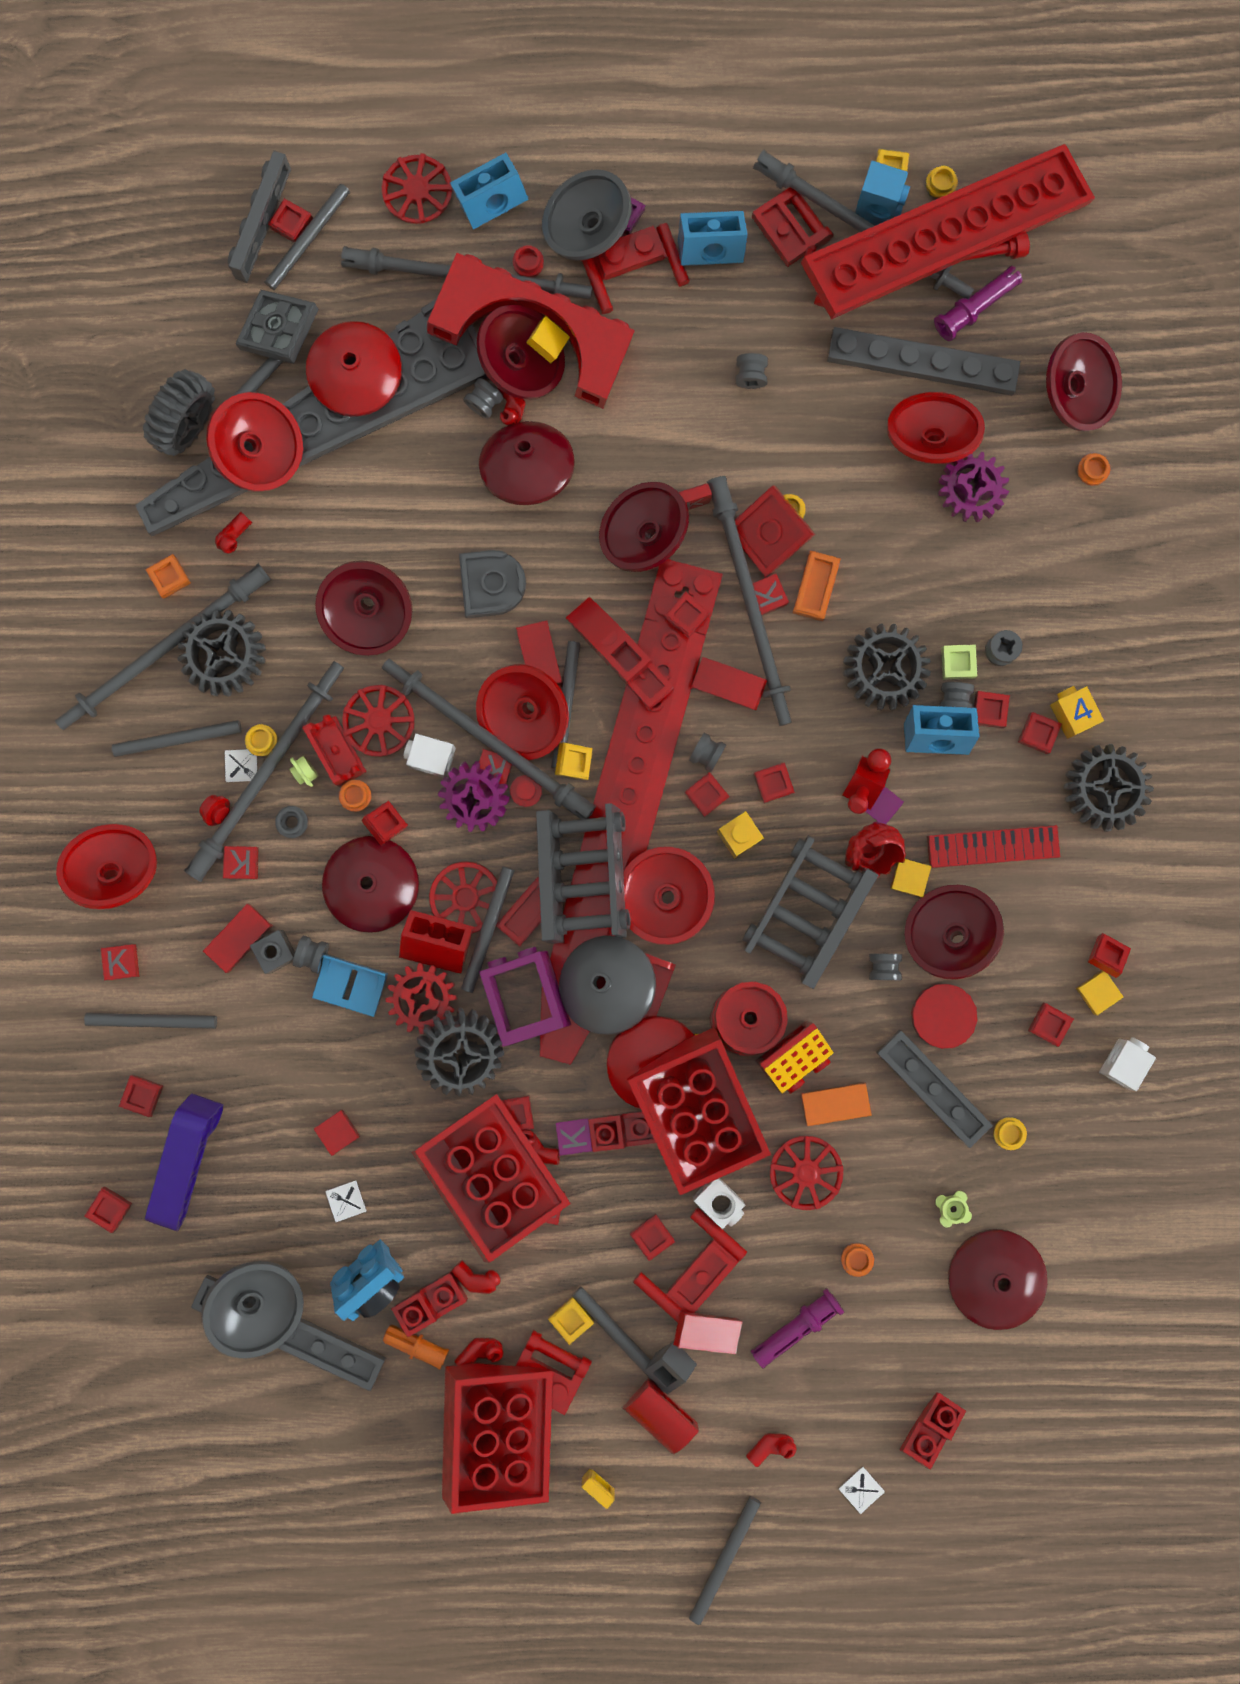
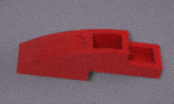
M590 597L566 617V620L604 662L610 665L650 710L674 689V686L652 663L648 655Z

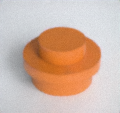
M1088 454L1078 464V476L1085 484L1091 486L1099 485L1108 478L1110 464L1101 454Z
M347 781L339 791L341 805L351 812L362 811L371 802V790L363 781Z
M852 1243L843 1250L841 1264L844 1270L851 1276L862 1277L872 1270L874 1255L866 1245Z

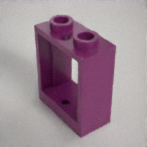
M536 947L525 949L517 953L518 959L507 962L506 957L488 962V969L479 971L503 1047L571 1025L561 1001L559 985L548 951L537 952ZM535 963L552 1017L511 1030L495 976Z

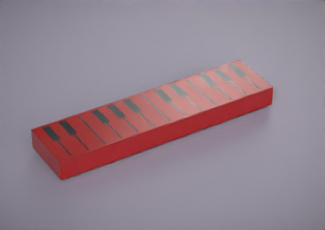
M1057 825L927 836L929 865L931 868L1061 857Z

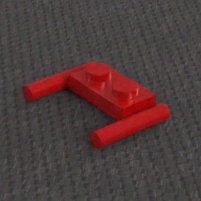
M668 223L660 224L657 228L651 226L620 237L613 246L602 254L590 259L581 260L602 314H608L613 311V306L603 283L604 280H609L668 258L678 286L682 287L690 282L685 267L681 266L679 251Z
M699 1207L692 1212L690 1218L713 1238V1241L711 1240L668 1289V1292L665 1294L642 1272L633 1280L636 1286L677 1323L680 1311L695 1313L737 1263L747 1254V1251L721 1229Z

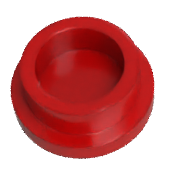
M523 246L513 256V268L520 276L535 277L540 274L544 267L543 255L536 247Z
M521 775L512 782L510 795L517 805L531 807L541 799L542 786L527 775Z
M211 795L207 797L199 810L204 823L208 826L221 824L230 812V801L224 796Z

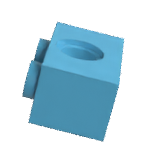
M506 152L450 182L458 202L473 229L529 200L520 176Z
M871 161L855 213L875 226L901 215L910 190V186L905 185L908 172Z
M744 211L680 213L677 242L681 266L743 263L748 236Z
M913 705L904 722L906 752L969 755L980 737L977 708Z

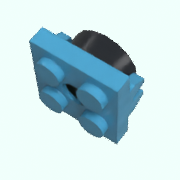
M381 1239L374 1245L366 1246L359 1253L357 1259L348 1267L344 1266L339 1269L330 1282L334 1311L343 1321L347 1318L354 1321L360 1316L359 1313L364 1318L377 1315L393 1300L399 1290V1282L404 1278V1275L401 1273L403 1269L390 1255L389 1247Z

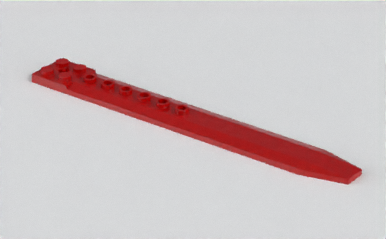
M670 559L659 565L637 645L670 681L674 689L650 710L626 684L593 802L597 807L589 817V819L606 817L605 804L610 803L618 807L620 812L624 813L626 827L625 831L621 832L623 872L635 857L647 851L690 696L691 686L695 678L723 576L722 573ZM682 589L688 590V594L693 596L696 601L710 612L708 617L689 638L664 618V615L679 599L674 597L675 593L681 592ZM606 830L585 832L580 852L607 849ZM608 862L576 865L571 885L609 881ZM610 895L567 898L563 915L566 918L611 914ZM611 927L567 931V934H564V943L554 944L550 960L558 985L562 968L570 954L579 945L592 938L613 936ZM604 977L597 980V987L602 989L606 984ZM542 986L541 1020L552 1017ZM568 1015L571 1023L570 1026L540 1035V1056L571 1065L590 1031L580 1027Z

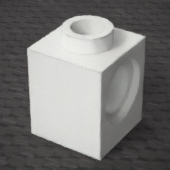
M415 733L414 740H408L404 759H408L406 765L411 769L444 778L448 776L456 748L453 744Z
M1131 1037L1130 1041L1118 1039L1099 1073L1128 1090L1137 1091L1156 1057L1147 1052L1149 1046Z
M720 1178L703 1185L693 1196L694 1202L721 1229L727 1224L732 1227L744 1215V1212L741 1210L745 1206L743 1200ZM719 1195L727 1196L730 1199L729 1207L725 1211L714 1210L712 1202L715 1197Z

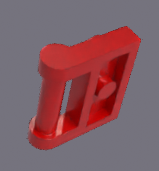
M790 187L752 212V219L787 267L804 257L807 247L812 245L821 247L834 236L828 226L824 227L804 197ZM787 204H793L813 232L812 236L808 237L786 206Z
M533 1330L515 1366L551 1369L553 1371L552 1409L565 1415L589 1370L592 1360L584 1356L579 1358L541 1338L542 1334ZM537 1350L575 1370L572 1378L531 1357L533 1352Z

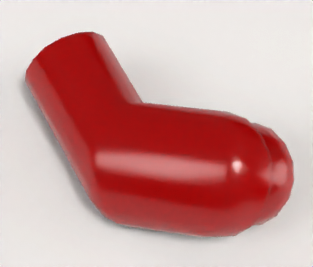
M497 387L506 400L504 410L500 412L501 422L505 425L519 423L524 413L525 399L510 396Z
M240 511L216 535V547L226 554L234 552L238 544L236 539L252 522Z
M528 1129L522 1130L544 1164L559 1165V1149L544 1147L535 1133Z
M463 1260L450 1271L466 1290L471 1293L490 1294L496 1290V1286L501 1282L500 1276L496 1271L489 1270L484 1275L475 1274Z
M475 1338L458 1355L454 1362L456 1365L473 1364L477 1359H488L492 1363L498 1362L502 1359L504 1353L502 1344L494 1338Z
M768 1433L756 1443L746 1457L758 1468L770 1454L781 1455L785 1459H789L795 1455L797 1448L793 1438L789 1435Z

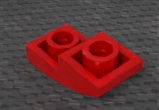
M702 657L691 687L756 711L767 680Z
M642 1111L588 1119L592 1152L656 1143Z
M448 1272L402 1300L391 1309L408 1338L436 1322L439 1317L466 1303L468 1298L457 1278L451 1272Z
M937 1392L918 1417L899 1450L931 1470L946 1440H952L966 1410Z

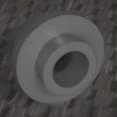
M287 806L278 812L275 825L278 832L284 837L297 838L306 831L308 817L302 809L296 806ZM290 817H296L298 820V824L294 828H289L287 825Z

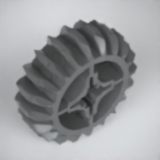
M187 369L177 371L173 377L167 378L166 384L160 386V391L157 395H154L152 404L148 406L149 412L145 415L146 422L143 425L144 438L147 442L153 445L152 447L159 452L172 456L178 453L181 454L185 451L186 447L189 448L193 440L198 439L200 431L204 430V425L209 420V413L213 410L212 404L215 401L212 384L199 373L191 370L188 371Z
M213 610L211 620L204 613L201 614L200 619L202 623L200 625L195 621H190V626L194 629L191 634L188 631L182 632V636L188 639L187 643L182 642L178 644V648L186 652L177 657L179 662L186 664L182 667L181 672L184 675H190L188 680L190 684L196 685L199 683L198 689L203 693L210 688L211 695L217 697L222 689L223 694L229 697L232 694V687L237 692L242 693L244 690L241 683L245 681L248 685L252 686L254 681L249 677L252 672L258 676L262 673L261 670L255 667L256 663L264 664L266 661L264 657L257 655L266 650L264 644L257 643L263 637L259 631L253 632L255 629L254 623L251 621L245 623V617L242 614H238L234 618L230 610H226L223 617L218 610ZM227 630L222 632L220 637L215 640L206 639L216 631ZM239 634H241L245 642L246 653L244 659L236 654L238 644L236 639ZM200 648L204 649L208 655L205 672L202 671L199 663ZM210 648L225 650L234 659H230L227 656L224 658L219 657ZM234 666L238 668L228 676L216 677L217 674H222L227 667Z
M879 624L876 635L874 630L868 627L865 630L866 638L858 634L854 639L858 646L849 645L847 651L853 656L845 657L843 663L853 668L846 669L843 675L845 677H854L847 684V687L852 689L858 686L859 690L854 697L859 699L863 694L868 696L865 701V705L868 707L874 700H877V710H882L886 701L890 710L897 708V700L905 707L909 704L908 696L916 700L920 696L917 689L923 690L927 686V683L921 678L929 677L931 671L922 668V666L928 665L931 660L928 657H920L927 648L925 645L918 648L914 645L919 640V636L915 635L911 640L906 637L909 633L908 628H904L900 634H897L896 624H892L888 632H886L883 624ZM888 643L899 648L893 653H886L880 648L876 649L873 645ZM864 652L870 657L868 661L873 666V674L868 679L865 678L862 670ZM906 655L911 664V677L909 681L904 677L906 674L901 669V660ZM896 657L897 660L892 664L891 669L877 677L876 675L881 671L883 662L884 664L887 661L891 662ZM881 681H887L893 686L898 685L901 689L889 692L879 690L874 686Z
M1113 744L1106 745L1104 751L1100 745L1092 748V753L1087 750L1082 752V760L1075 759L1071 763L1075 770L1066 772V776L1073 780V782L1064 784V789L1072 790V795L1065 797V801H1075L1076 806L1072 807L1071 813L1075 814L1081 811L1083 813L1079 819L1081 823H1085L1091 818L1090 825L1092 829H1098L1101 823L1105 832L1111 831L1113 825L1117 830L1124 829L1125 822L1133 825L1136 823L1135 815L1140 817L1146 813L1141 805H1149L1152 802L1149 797L1145 796V793L1153 792L1154 789L1151 785H1145V781L1151 779L1152 774L1147 773L1143 775L1141 771L1146 767L1147 763L1141 762L1136 764L1135 760L1138 753L1135 752L1126 757L1127 751L1124 746L1119 747L1115 752ZM1097 763H1103V770L1099 771L1097 781L1086 782L1091 768ZM1118 767L1125 772L1130 782L1121 779ZM1110 782L1109 785L1112 784L1113 788L1119 789L1107 794L1109 790L1105 791L1104 787L1097 786ZM1087 794H1092L1097 798L1099 808H1102V811L1090 802ZM1131 794L1124 809L1114 814V806L1118 805L1119 796Z
M460 1007L457 1010V1015L452 1016L451 1012L446 1009L445 1019L440 1020L438 1016L434 1015L433 1022L435 1026L432 1027L424 1024L423 1030L426 1035L417 1037V1043L420 1045V1047L414 1050L415 1056L420 1058L416 1061L417 1069L423 1070L421 1073L422 1079L424 1081L431 1080L430 1085L434 1090L441 1086L442 1093L447 1095L454 1088L455 1095L460 1097L462 1089L467 1088L469 1094L473 1095V1086L478 1084L481 1088L485 1089V1078L495 1080V1073L492 1069H501L502 1063L498 1058L504 1056V1050L500 1047L502 1042L499 1035L496 1034L498 1031L496 1025L489 1024L487 1016L483 1015L478 1018L477 1012L473 1009L465 1016L463 1008ZM465 1032L477 1034L484 1040L485 1044L477 1045V1042L468 1041ZM452 1034L449 1040L441 1042L446 1036ZM462 1043L465 1052L462 1051V1054L458 1055L457 1061L454 1052L457 1053L456 1050L461 1048ZM434 1060H441L442 1063L451 1064L453 1072L439 1068L434 1063ZM478 1062L475 1066L467 1070L469 1065Z

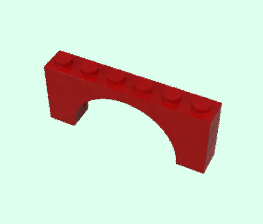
M456 253L427 321V333L457 346L465 331L472 324L501 306L522 305L533 309L543 317L547 316L570 336L568 340L574 349L579 371L578 385L574 397L604 409L635 330L629 328V325L622 320H610L601 316L599 311L592 307H581L571 303V300L565 295L548 293L533 281L525 280L523 282L516 279L503 268L495 267L493 269L486 266L473 255L466 254L464 256Z

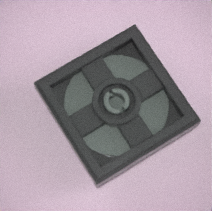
M260 289L235 344L240 350L294 364L319 309L313 302Z

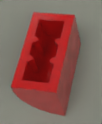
M410 910L401 933L399 958L429 966L435 965L437 968L462 974L473 926Z
M649 1378L622 1407L671 1454H675L683 1449L699 1432L698 1423L665 1392L663 1393Z

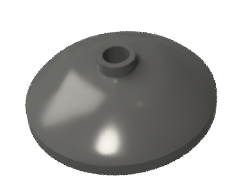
M588 170L567 179L552 194L543 213L542 230L548 245L556 254L569 260L590 259L608 250L621 237L630 219L632 204L627 187L618 176L605 170Z
M616 936L595 937L579 945L567 958L562 968L559 982L561 1001L570 1018L585 1030L604 1035L618 1034L638 1024L649 1011L656 990L654 969L647 955L634 943ZM604 977L606 984L602 989H599L597 987V980Z
M253 1261L232 1268L212 1285L203 1303L201 1314L202 1326L209 1342L221 1353L235 1358H255L272 1352L290 1338L300 1322L304 1305L301 1287L286 1268L272 1262ZM252 1296L249 1302L243 1303L245 1298Z

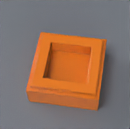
M174 554L145 569L163 599L191 584Z

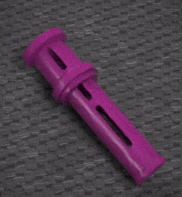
M1009 266L1003 273L971 297L957 300L951 310L944 315H937L934 318V325L941 337L947 341H952L955 339L956 333L965 326L975 324L981 312L1022 283L1020 272L1016 271L1012 275L1016 268Z
M825 1288L823 1295L809 1306L803 1305L800 1307V1314L751 1350L753 1357L763 1369L812 1331L814 1333L820 1332L822 1325L835 1315L845 1313L828 1288Z

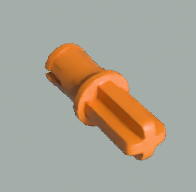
M390 1325L387 1328L383 1338L385 1344L409 1354V1359L413 1360L415 1357L436 1367L438 1370H441L449 1352V1349L442 1348L423 1339V1334H420L419 1337L413 1334L407 1338L403 1329L395 1325Z

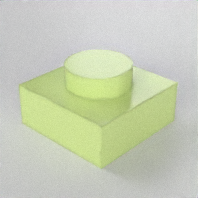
M947 645L941 648L943 680L975 679L977 677L976 645Z

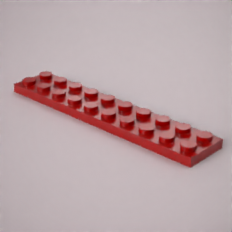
M1063 144L806 255L800 263L832 320L1011 240L1018 235L1087 206L1095 197L1066 144Z

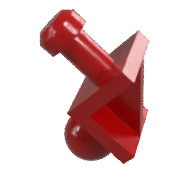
M874 749L868 754L867 758L861 756L854 775L842 796L849 799L848 808L851 812L862 814L867 808L871 810L884 789L891 771L888 769L891 765V756L885 749Z

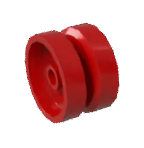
M755 981L739 983L723 992L714 1002L710 1014L711 1028L715 1027L725 1050L739 1056L757 1055L775 1047L784 1036L788 1023L787 1009L780 995L770 986ZM746 1013L747 1016L751 1014L754 1018V1021L750 1024H747L744 1020Z

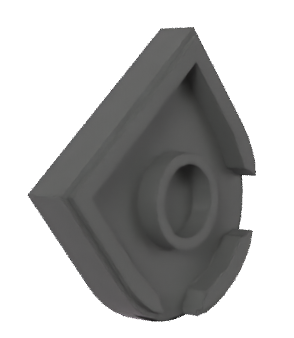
M499 550L459 554L466 618L505 614L513 610L521 602L526 590V577L522 566L515 558Z

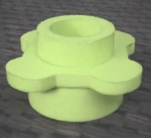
M305 756L298 760L292 757L290 761L293 767L290 768V771L300 785L305 782L310 787L314 786L312 781L319 776Z
M956 1191L954 1195H939L936 1198L935 1204L939 1207L941 1213L939 1221L944 1227H951L952 1224L962 1222L968 1223L971 1220L972 1214L966 1203L967 1195L964 1192ZM952 1206L956 1207L955 1212H951Z

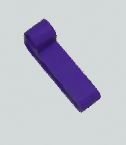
M192 1093L176 1110L169 1127L146 1211V1221L174 1231H178L182 1226L188 1211L208 1137L216 1129L223 1112L224 1105L222 1103Z

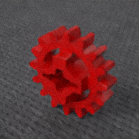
M418 963L416 972L410 966L405 967L406 976L396 973L394 977L398 984L388 985L387 987L390 991L394 992L393 997L385 998V1002L393 1003L394 1008L388 1011V1014H398L399 1018L395 1024L400 1026L406 1022L408 1024L407 1032L409 1033L415 1029V1026L418 1027L420 1034H425L423 1030L424 1024L432 1027L435 1026L433 1018L420 1021L424 1012L430 1009L438 1011L436 1016L440 1020L446 1018L444 1015L446 1009L451 1013L456 1011L454 1007L449 1005L450 1001L458 999L457 995L450 994L449 992L455 984L454 982L447 984L444 982L448 975L446 972L436 975L437 966L431 965L429 970L425 971L424 964ZM423 977L418 986L413 988L405 986L413 978ZM435 982L441 988L443 999L436 996L433 989ZM423 989H425V997L429 999V1003L422 1004L418 1008V1000L414 999V995L422 993ZM401 998L406 1000L410 1008L408 1015L402 1008Z

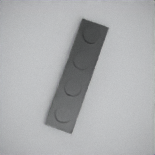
M274 150L270 160L265 161L263 165L261 184L259 189H255L252 193L250 212L248 217L242 220L239 228L240 238L236 247L231 248L228 256V265L235 279L246 283L249 280L268 231V223L275 213L291 171L286 155Z
M898 1030L876 1052L968 1148H971L993 1126L901 1030Z

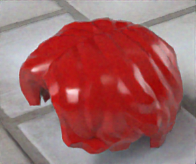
M877 821L873 822L871 825L864 826L862 830L850 838L845 852V864L854 871L859 869L862 871L864 867H867L876 872L878 877L880 874L887 875L891 872V867L896 862H905V839H903L898 829L887 824L878 823Z

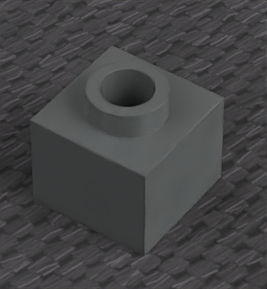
M277 930L250 945L265 974H272L293 962L295 951L284 930ZM270 946H274L277 949V954L274 958H270L267 955V949Z
M674 1341L656 1352L644 1370L667 1394L686 1383L697 1366L684 1349L673 1345Z

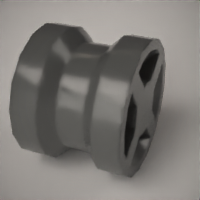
M757 353L739 355L736 360V366L739 368V374L736 375V385L746 389L765 387L767 385V376L764 374V369L768 366V358Z
M478 378L474 383L475 389L472 393L466 394L463 401L475 413L489 419L493 414L492 408L495 404L501 403L503 395L493 385Z
M1011 630L998 632L986 644L985 654L987 659L996 666L1010 664L1022 652L1023 644L1021 638Z
M962 682L942 683L941 691L944 693V700L940 702V706L973 707L970 703V695L974 693V685Z
M704 732L689 761L703 764L705 770L711 773L722 755L726 744L712 741L710 735Z
M303 935L294 954L293 966L298 968L306 966L311 969V972L319 974L323 955L328 954L329 943L323 941L316 943L310 937Z
M869 954V961L872 963L869 980H902V973L899 971L902 954Z

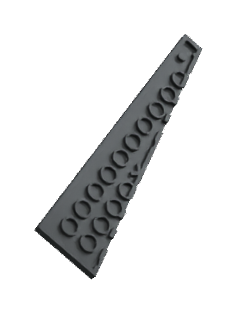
M436 298L421 308V312L407 322L404 320L395 326L396 329L389 333L388 336L393 340L400 354L402 377L393 398L376 412L354 417L337 414L327 409L317 400L310 386L284 402L283 405L296 419L302 434L303 455L299 467L474 385L478 378L483 380L488 378L478 358L477 333L473 325L465 331L457 346L428 334L427 321L436 303ZM350 357L345 361V364H354L356 358ZM245 441V449L247 451L252 452V444L248 441ZM209 457L199 465L191 466L181 473L177 479L169 481L135 506L148 534L154 536L231 500L248 490L241 489L226 480L216 469Z

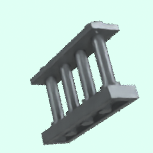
M612 803L605 804L606 817L561 821L558 815L550 810L536 811L542 941L550 944L564 943V934H567V931L611 927L613 936L627 938L626 929H630L631 918L629 910L625 909L621 832L625 831L626 823L624 813L620 812V809ZM607 831V849L563 853L560 850L559 838H562L563 834ZM608 862L609 881L575 885H564L561 882V870L565 866ZM610 895L611 914L566 918L563 915L562 902H565L566 898Z
M808 835L805 841L800 838L798 839L790 854L795 859L757 926L751 923L742 940L747 943L745 951L751 954L755 945H758L800 969L799 972L803 974L801 978L802 983L814 989L871 890L878 874L867 867H864L862 872L858 870L853 872L813 850L810 847L815 839ZM803 860L848 883L847 887L852 890L847 899L843 900L840 898L838 901L795 877ZM787 888L831 911V916L835 917L829 929L826 927L821 929L778 905ZM773 916L816 940L815 944L819 948L814 957L809 955L805 957L763 934L762 932L770 918Z

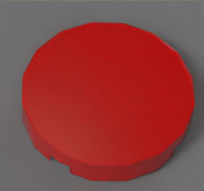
M936 984L923 990L911 1010L912 1025L917 1035L927 1044L941 1049L955 1048L965 1043L974 1033L978 1021L977 1007L971 996L962 988L951 984Z

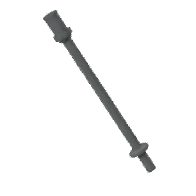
M765 150L757 158L758 162H755L753 169L758 170L775 181L776 187L780 189L783 187L794 189L859 232L875 226L798 177L794 170V165L790 163L784 164ZM952 266L930 275L931 278L936 280L933 288L936 291L942 284L966 299L974 291V288L949 273Z
M344 246L341 254V259H344V261H341L343 268L369 270V273L374 275L386 269L446 278L451 267L450 265L384 256L379 248H371L370 251ZM558 273L556 281L512 275V277L523 282L525 280L533 281L542 290L551 294L559 293L565 296L591 299L592 286L563 282V273Z
M726 476L715 477L707 481L714 505L712 513L715 518L722 521L769 690L765 691L762 695L763 698H772L779 726L792 723L784 693L791 691L790 686H781L734 520L736 511H738L737 503L732 501Z
M258 563L238 580L232 579L225 594L90 695L85 697L83 694L77 693L75 697L79 703L56 719V724L62 730H65L86 713L93 718L96 717L97 712L94 707L184 641L186 638L182 636L183 631H188L190 634L193 632L194 629L190 626V621H195L200 625L202 623L200 615L203 613L211 620L213 610H218L221 613L234 602H241L242 600L244 603L250 599L248 596L270 581V577Z
M387 659L383 664L382 669L404 685L402 689L404 695L408 696L414 692L553 794L554 804L559 808L561 806L565 807L580 819H589L597 806L574 791L575 787L572 784H559L421 682L423 675L417 670L411 675L391 659Z
M333 661L317 686L311 682L308 683V688L313 692L212 838H208L205 841L201 840L199 843L201 848L187 868L184 869L188 875L202 882L216 859L222 858L224 855L222 852L223 843L303 729L302 727L306 725L323 699L329 702L333 700L327 693L344 670L343 666Z

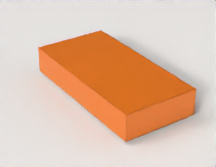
M810 550L792 613L824 621L840 558Z
M865 1082L801 1093L806 1126L872 1116Z

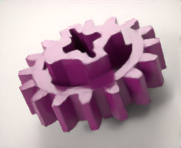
M980 452L977 458H973V454H970L964 460L960 459L953 462V465L947 464L943 470L946 475H941L938 483L944 485L939 490L938 496H946L947 498L942 505L943 508L952 506L954 509L951 516L954 517L960 512L963 514V522H966L971 515L974 516L976 523L980 522L983 518V513L986 517L991 518L995 513L994 509L1000 510L1004 505L1001 499L1006 498L1009 494L1008 490L1002 488L1007 485L1009 478L1000 476L1005 467L1000 466L996 468L994 466L995 457H992L989 461L984 460V452ZM971 468L970 472H968L967 474L960 473L959 475H956L963 469ZM975 477L974 483H975V489H977V492H976V493L973 495V497H972V494H973L972 485L969 484V483H970V482L973 480V478ZM987 499H991L984 505L976 506L979 500L987 501Z
M465 761L459 766V770L453 767L448 772L449 777L445 776L440 784L445 788L440 789L438 796L445 798V800L442 801L439 807L440 809L449 810L446 816L447 820L454 817L457 819V828H460L465 823L467 824L468 832H472L476 825L479 826L481 831H485L488 823L495 826L499 821L498 816L503 817L507 809L503 805H507L510 797L502 794L507 790L508 784H499L498 781L502 774L497 773L493 776L490 773L491 765H488L483 770L480 769L479 761H475L472 767L469 768ZM468 778L465 785L459 784V786H455L458 781ZM492 807L489 812L480 815L482 809Z

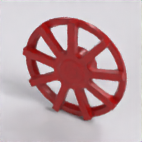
M423 153L403 158L399 157L390 166L386 174L384 173L383 200L388 210L398 219L412 224L426 223L439 217L448 207L452 196L451 179L442 163ZM418 162L416 175L411 174L406 165L407 163ZM424 163H428L434 166L435 169L423 177ZM401 167L407 180L392 175ZM440 173L446 181V184H429ZM389 182L403 187L402 190L388 194ZM430 192H447L444 203L438 202L430 195ZM406 196L407 199L399 212L396 211L390 202ZM426 201L437 208V211L428 217L424 216L423 203ZM411 203L417 205L419 218L405 216Z
M373 685L358 690L350 698L343 710L342 724L346 738L355 749L369 756L382 757L391 755L406 745L414 730L415 717L410 702L401 692L386 685ZM380 691L377 707L372 706L366 694ZM386 692L398 697L387 709L384 708ZM359 698L363 700L368 708L367 713L352 709ZM404 703L409 717H392L391 713ZM349 714L363 718L364 723L349 729ZM393 723H409L405 737L391 727ZM368 729L369 732L362 745H359L352 734ZM386 732H389L400 741L399 744L388 750L384 737ZM375 734L379 736L381 751L367 749Z
M457 862L447 866L435 877L430 888L429 903L433 915L444 919L454 910L458 909L460 911L458 923L463 924L465 913L470 912L477 926L473 927L472 933L481 931L483 923L475 908L480 906L488 909L490 904L481 901L479 898L481 895L495 890L497 884L496 877L487 868L474 862ZM464 867L479 870L471 884L466 883ZM457 868L460 876L459 886H456L445 876L448 872ZM483 874H485L491 880L493 886L477 890L476 885ZM440 880L453 890L451 895L435 894ZM435 900H450L452 905L439 914Z
M798 1136L786 1141L774 1154L770 1165V1180L775 1193L787 1205L799 1210H817L831 1202L838 1195L843 1181L844 1169L838 1153L829 1143L814 1136ZM798 1142H804V1158L800 1160L789 1146ZM810 1142L824 1147L814 1160L810 1159ZM784 1150L795 1162L794 1167L777 1164ZM830 1152L836 1166L820 1168L819 1163ZM775 1170L790 1172L793 1174V1177L778 1185ZM837 1172L835 1185L832 1186L821 1179V1174ZM797 1183L798 1189L792 1201L781 1190ZM815 1184H820L831 1192L819 1201L814 1186ZM805 1187L809 1188L813 1200L811 1204L799 1203Z

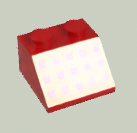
M805 1021L779 1041L775 1047L769 1049L755 1061L780 1093H784L787 1090L791 1094L805 1083L803 1080L805 1075L812 1070L816 1074L831 1063L828 1057L834 1053L815 1024Z

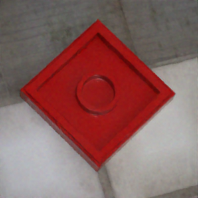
M772 485L735 519L743 551L765 577L773 573L816 535L775 485Z

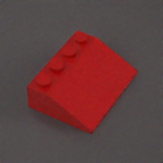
M715 1027L684 1040L627 1078L680 1195L771 1155Z
M497 1094L411 1152L486 1263L492 1262L571 1204Z
M479 1363L445 1366L442 1498L451 1514L549 1502L553 1371L551 1369Z

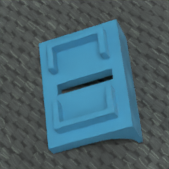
M325 954L323 955L322 967L312 998L375 1017L388 973ZM352 970H356L358 972L349 1000L343 999Z

